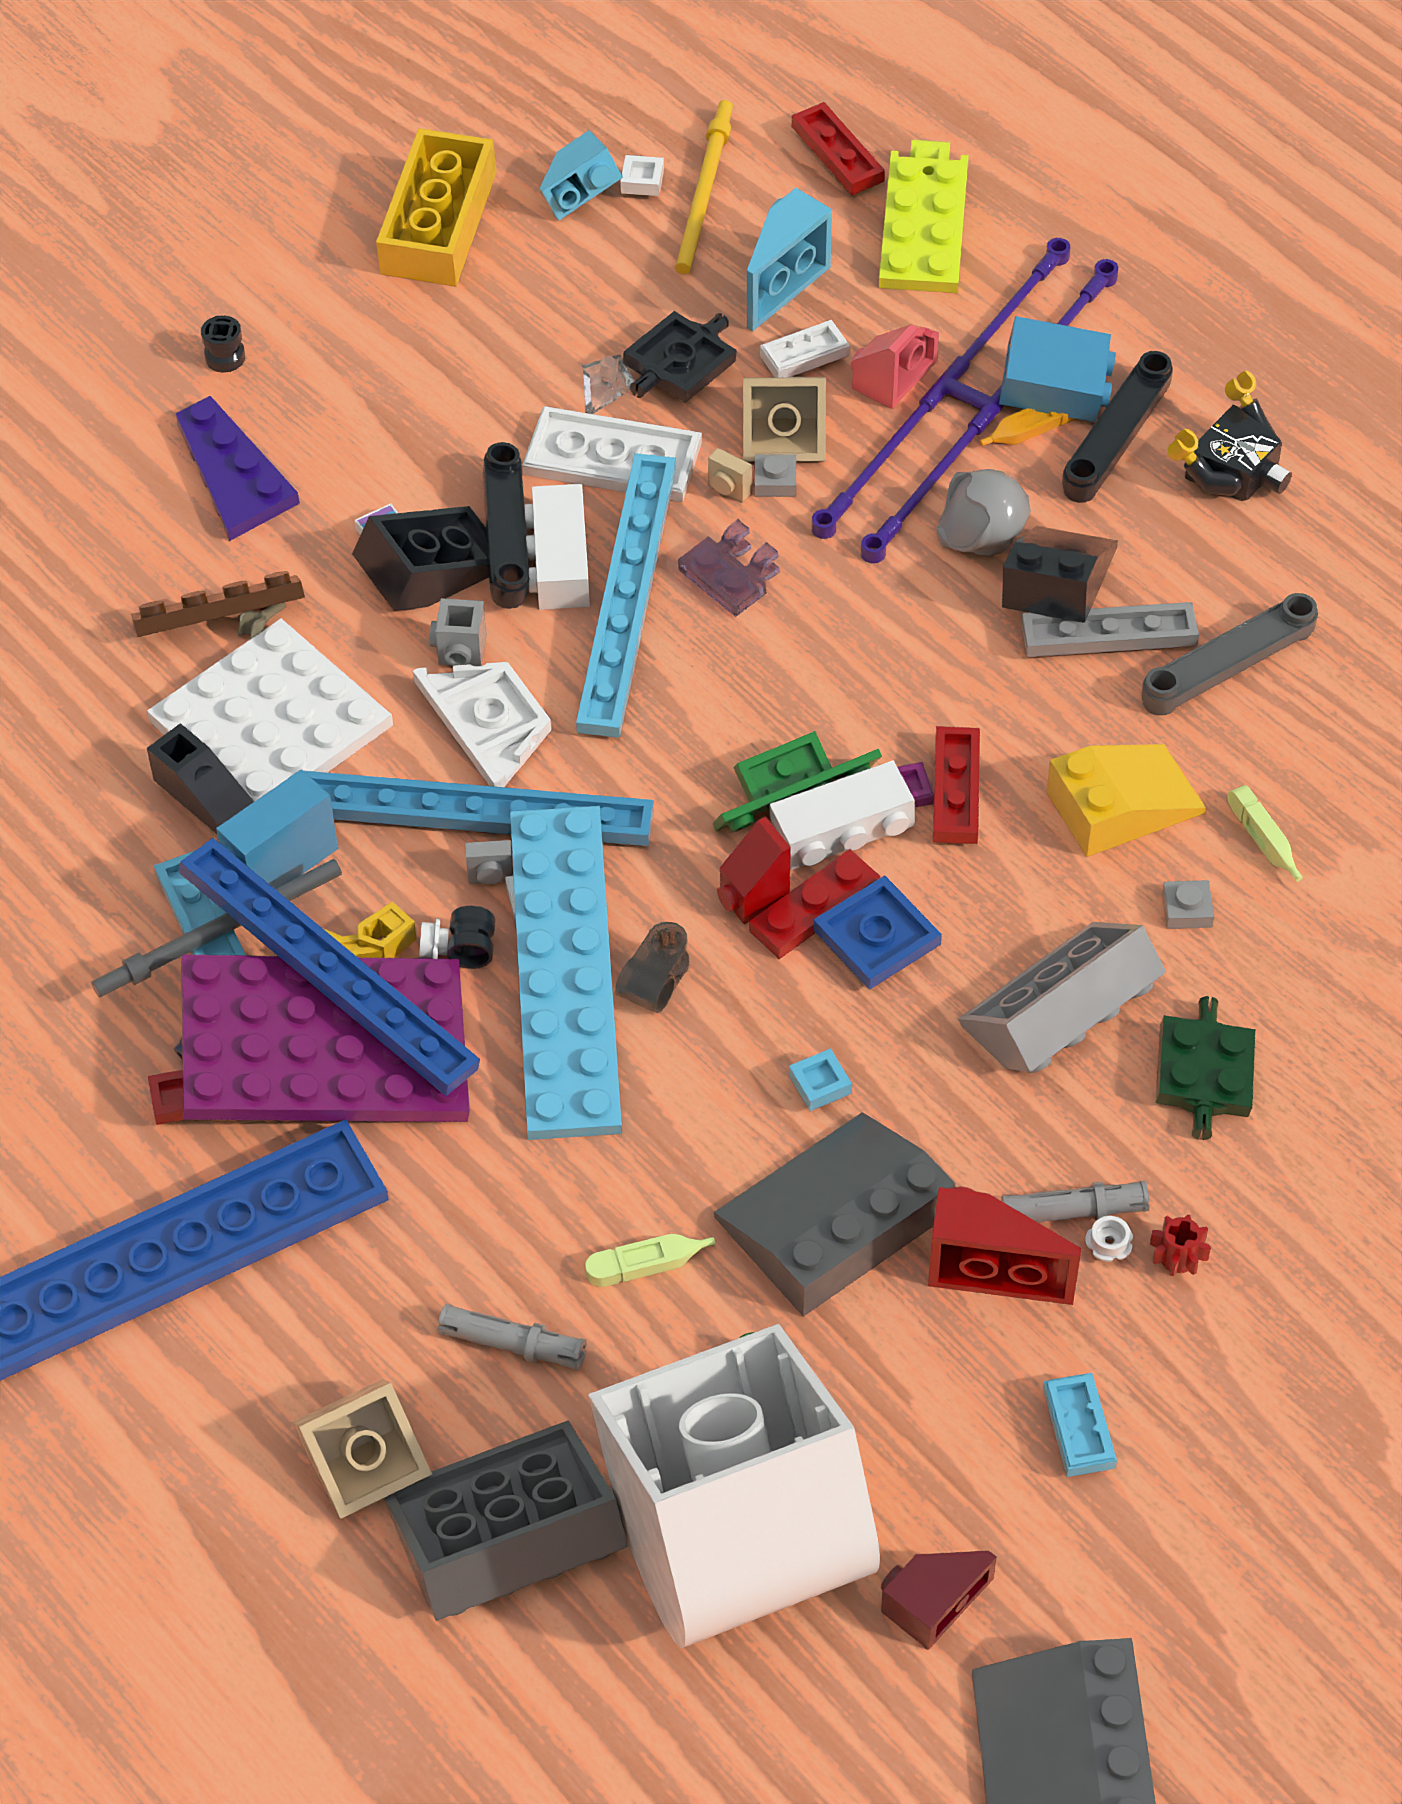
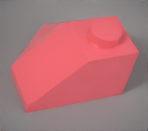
M910 324L876 336L865 348H860L851 361L850 367L853 370L852 389L893 409L937 362L939 332Z

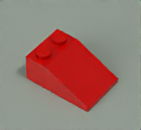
M962 1186L954 1188L939 1187L931 1243L929 1287L1073 1305L1081 1247L988 1193L976 1192L971 1188Z

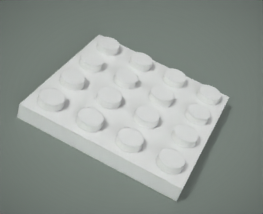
M282 618L147 710L149 722L163 735L181 723L210 747L254 802L301 769L303 771L328 773L393 726V718L390 712Z

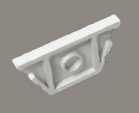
M508 662L486 663L483 666H472L470 664L454 665L452 673L427 674L426 668L413 670L415 684L489 786L505 787L551 731V719Z

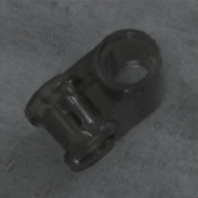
M661 922L649 930L648 935L633 957L622 968L615 986L616 995L655 1013L663 1011L674 989L690 966L689 954L686 951L688 945L687 933L682 926L674 922Z

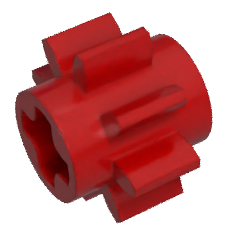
M1188 1214L1185 1217L1174 1219L1167 1215L1164 1217L1163 1231L1152 1230L1150 1245L1156 1248L1152 1262L1154 1264L1162 1263L1170 1271V1276L1187 1271L1195 1275L1197 1273L1198 1260H1209L1211 1246L1204 1243L1207 1238L1208 1228L1207 1226L1199 1228L1197 1223L1191 1220V1215Z

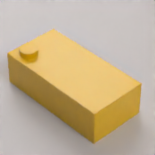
M418 128L376 241L381 275L457 287L497 173L493 139Z

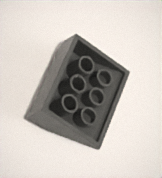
M862 1112L716 1210L714 1218L804 1317L934 1226L939 1187L954 1188L956 1183L923 1149Z
M569 1420L434 1470L432 1475L384 1498L421 1592L436 1621L448 1616L461 1614L471 1607L497 1597L508 1596L515 1590L544 1579L557 1577L567 1570L593 1560L604 1559L611 1553L628 1547L616 1498Z
M1132 1638L1078 1641L972 1669L987 1804H1156Z

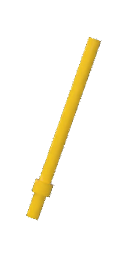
M721 100L718 103L715 118L710 121L706 133L708 145L675 265V270L680 274H688L691 270L723 145L727 144L731 133L729 121L733 104L728 100Z

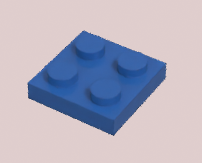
M885 875L813 920V930L869 990L941 945L942 934Z

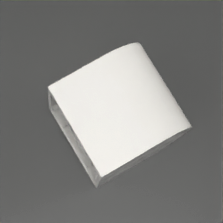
M779 1324L588 1394L613 1495L616 1498L623 1529L632 1555L664 1627L680 1648L697 1643L878 1571L880 1564L879 1543L855 1428Z

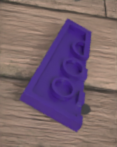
M211 396L176 413L178 427L193 460L196 461L205 487L208 488L213 505L224 524L229 541L300 504L298 492Z

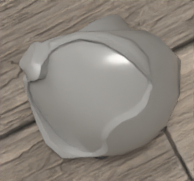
M983 469L972 472H956L949 483L945 509L937 526V537L944 548L949 547L961 552H972L986 556L1003 553L1009 548L1013 538L1021 533L1031 512L1029 496L1013 477L1000 470Z

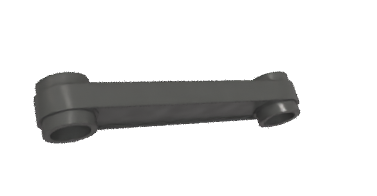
M1304 593L1290 594L1284 601L1163 667L1152 669L1148 672L1142 685L1141 696L1145 709L1155 715L1170 714L1176 707L1297 641L1307 639L1314 631L1317 622L1318 609L1315 600Z

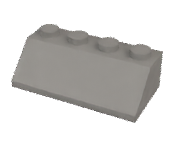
M1092 922L962 1015L958 1020L961 1026L1006 1069L1035 1073L1046 1068L1052 1062L1051 1057L1058 1051L1080 1043L1086 1037L1085 1032L1095 1024L1114 1018L1120 1012L1119 1007L1129 999L1148 993L1154 986L1153 982L1165 974L1166 970L1143 925Z

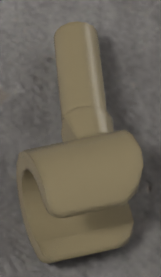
M286 603L271 605L260 612H242L237 636L251 634L250 639L261 633L264 630L265 623L286 608Z

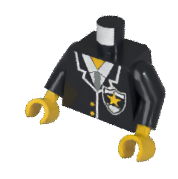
M1249 371L1241 372L1237 375V380L1233 378L1225 386L1226 396L1233 401H1240L1241 406L1238 407L1233 404L1199 440L1191 430L1183 429L1175 435V441L1167 449L1171 459L1185 461V478L1197 483L1204 493L1227 495L1240 501L1248 500L1262 485L1281 494L1287 488L1292 477V472L1279 466L1282 448L1280 438L1270 425L1257 398L1252 399L1250 395L1256 387V380Z

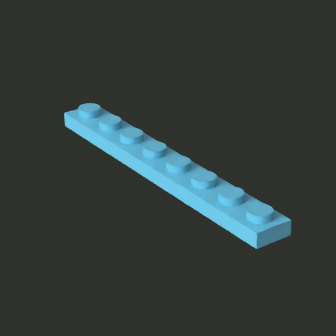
M634 453L576 721L577 733L620 738L676 471L675 457Z

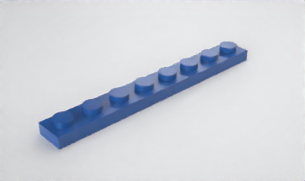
M214 838L210 839L180 862L179 873L442 1094L447 1096L478 1070L480 1058Z

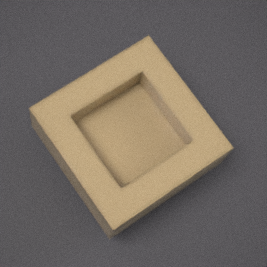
M716 448L708 457V486L714 488L722 495H728L743 503L752 493V464Z

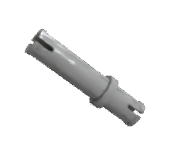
M1146 1181L1118 1185H1103V1182H1092L1091 1187L1046 1191L1024 1195H1003L1001 1198L1002 1202L1036 1222L1093 1216L1098 1220L1101 1217L1112 1214L1149 1211V1193Z
M447 1303L442 1308L438 1320L439 1324H444L443 1326L439 1325L437 1328L440 1335L457 1337L524 1355V1360L536 1363L538 1359L579 1370L586 1354V1350L582 1349H585L587 1346L586 1339L548 1331L545 1325L534 1323L533 1326L523 1325L455 1307Z

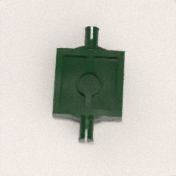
M1209 996L1199 999V1019L1192 1020L1163 1016L1160 1024L1156 1103L1177 1106L1193 1113L1192 1136L1199 1139L1202 1132V1140L1212 1137V1116L1230 1114L1249 1117L1253 1106L1256 1029L1225 1025L1217 1022L1218 1000L1212 997L1209 1004Z

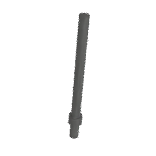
M332 859L275 889L291 901L341 876L342 872L337 861ZM225 913L144 955L138 952L122 960L123 966L91 981L92 987L100 998L130 982L136 985L150 978L151 972L242 925Z

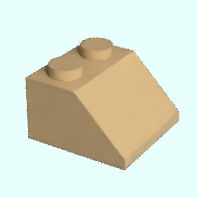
M743 377L744 461H755V455H796V461H826L825 377Z
M384 1379L292 1422L309 1461L340 1519L432 1475L391 1382Z

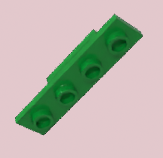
M814 731L741 761L733 768L749 803L722 813L713 822V827L716 832L726 827H729L731 832L744 829L756 822L755 815L767 810L770 812L771 803L870 769L882 757L881 752L878 748L832 768Z

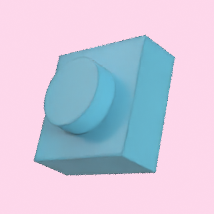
M831 1048L789 1066V1077L809 1111L852 1094V1083Z

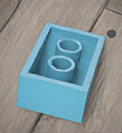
M794 188L785 197L776 200L769 209L747 268V328L751 331L757 329L831 268L832 209L798 188Z

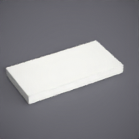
M543 406L522 464L523 475L626 492L634 453L675 457L676 471L670 500L683 502L702 444V433Z

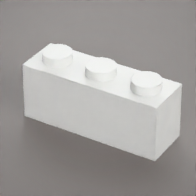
M582 484L532 487L533 504H525L526 529H534L535 534L526 536L528 561H536V567L529 568V593H538L539 610L590 607Z
M893 760L771 803L770 818L771 824L791 847L790 868L793 870L804 865H815L824 858L849 849L852 851L857 850L866 843L882 837L896 836L903 833L906 829L915 826V800Z

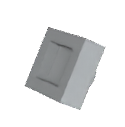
M755 455L756 497H796V455Z
M510 840L465 843L469 884H496L504 882L505 877L513 876Z
M1209 880L1164 882L1162 895L1167 929L1212 928L1214 913Z

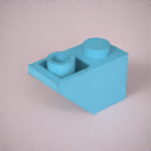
M588 130L557 151L539 189L555 217L560 221L619 181L623 176L607 147Z

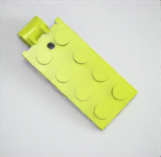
M912 140L910 157H899V151H891L879 288L958 293L969 155H961L960 160H949L950 142Z

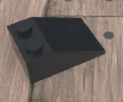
M470 506L369 516L352 553L393 611L429 607L439 602L441 598L446 599L489 578L486 527Z
M1035 526L1014 542L1003 566L1002 608L1085 623L1116 552L1118 540Z

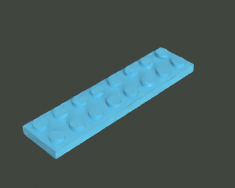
M600 806L510 811L528 1140L622 1134Z

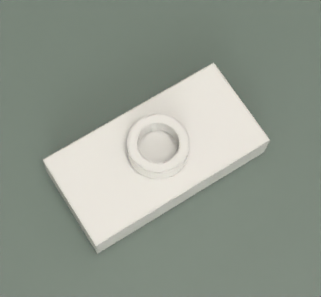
M832 320L760 345V357L774 377H792L850 356V345Z

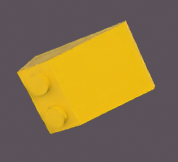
M1164 744L1093 745L1051 759L1049 763L1046 793L1086 857L1205 814L1206 811L1203 802Z

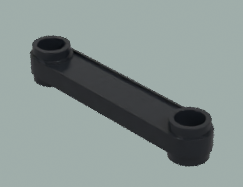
M1149 351L1140 357V360L1086 438L1067 462L1063 471L1062 486L1064 494L1068 499L1073 502L1085 503L1095 497L1160 399L1167 392L1173 373L1171 359L1168 355L1160 351Z
M497 442L488 448L483 463L489 584L491 597L496 605L512 609L523 604L528 594L530 580L522 465L519 450L514 445L506 442Z

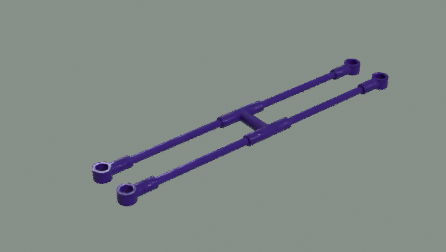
M1053 238L1048 241L1046 254L1033 268L1029 279L962 356H958L938 378L928 392L920 399L918 408L845 492H841L826 509L818 510L813 514L812 533L814 536L820 539H828L835 535L836 523L852 505L855 495L927 412H931L946 394L980 409L968 423L966 432L895 516H890L875 534H868L863 537L861 541V557L868 563H879L884 560L886 546L902 528V522L976 435H980L1005 406L999 404L1002 385L992 396H989L958 380L970 367V361L1039 281L1045 280L1056 266L1064 265L1069 261L1070 243L1066 239ZM1102 259L1095 264L1094 276L1080 291V297L1057 324L1068 326L1087 303H1091L1104 287H1111L1116 284L1118 277V265L1116 262Z

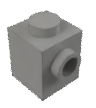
M441 598L437 621H432L430 626V646L437 647L439 665L470 664L472 666H482L487 636L484 601Z

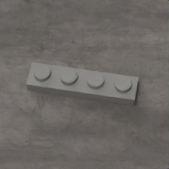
M1192 602L1094 608L1090 610L1085 623L1034 613H1022L1021 621L1027 657L1197 646L1199 638Z

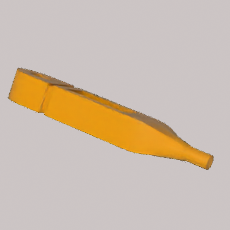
M1026 408L1003 418L993 433L979 440V444L981 447L990 443L1016 445L1057 428L1059 425L1062 426L1069 423L1075 418H1070L1065 413H1043L1035 411V409Z

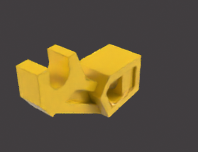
M393 901L358 924V934L341 936L324 929L359 958H395L417 940L415 921ZM381 935L385 937L382 938L381 941L377 940V938Z

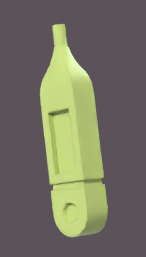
M1243 785L1229 791L1227 798L1230 808L1239 821L1242 822L1244 828L1269 862L1276 867L1290 872L1296 882L1302 880L1303 877L1295 866L1289 841L1262 804L1258 802L1251 789Z
M668 1234L616 1247L615 1250L608 1249L590 1255L585 1263L586 1278L593 1286L606 1287L620 1283L619 1281L626 1282L677 1269L686 1264L702 1248L715 1245L714 1237L696 1240L679 1234Z

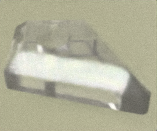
M620 354L612 357L605 356L599 361L582 365L585 413L594 414L630 391V384L635 381L627 366L622 363L623 359Z

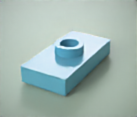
M1086 1373L1044 1381L1043 1392L1066 1476L1072 1477L1116 1469L1117 1458L1093 1374Z

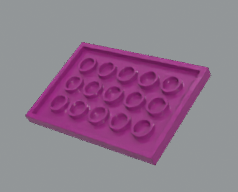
M182 954L184 1120L343 1121L346 1119L347 1121L468 1122L470 1109L467 1079L445 1096L279 956ZM359 958L465 1046L459 959Z

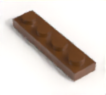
M288 571L276 572L264 576V583L248 586L247 581L233 582L224 585L222 593L207 596L206 591L191 592L182 595L181 602L165 606L164 601L149 602L140 605V612L131 614L137 637H142L305 598L302 582L297 575L290 576Z

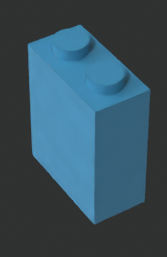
M1015 316L1008 341L999 404L1022 409H1035V411L1043 413H1065L1070 418L1096 422L1100 406L1107 407L1111 395L1112 383L1105 382L1106 376L1112 375L1116 352L1109 351L1111 334Z
M302 769L216 828L219 843L273 888H277L304 874L338 849L330 795Z

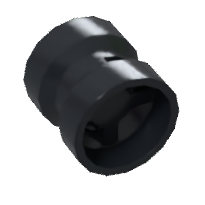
M220 315L209 318L204 322L201 327L202 343L205 346L204 354L208 367L221 373L231 372L241 367L245 361V350L241 342L242 331L238 320L230 316Z
M471 905L462 906L451 913L449 930L453 936L448 942V959H459V967L468 969L482 968L492 961L494 945L490 938L494 935L496 921L492 912L483 907Z

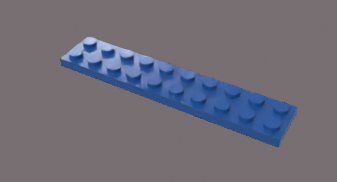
M345 1119L1 1276L0 1381L388 1201V1191L348 1121Z

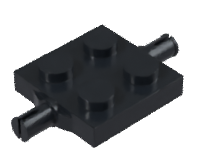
M673 311L624 351L622 362L642 375L630 384V390L633 395L637 394V398H642L649 390L658 386L686 403L736 361L737 350L723 342L718 336L720 332L729 326L727 317L725 315L722 317V313H717L706 324L690 321L676 311Z

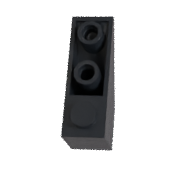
M181 723L147 747L153 780L216 834L217 827L254 802L210 747Z

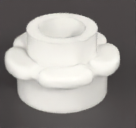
M436 918V923L422 922L419 958L437 959L438 955L447 956L449 929L440 928V919Z
M1104 1216L1099 1218L1093 1224L1092 1229L1087 1231L1085 1241L1087 1247L1093 1250L1094 1257L1104 1262H1111L1115 1258L1122 1260L1131 1253L1132 1244L1130 1241L1133 1239V1234L1127 1223L1121 1218ZM1112 1239L1114 1243L1108 1244L1105 1240Z

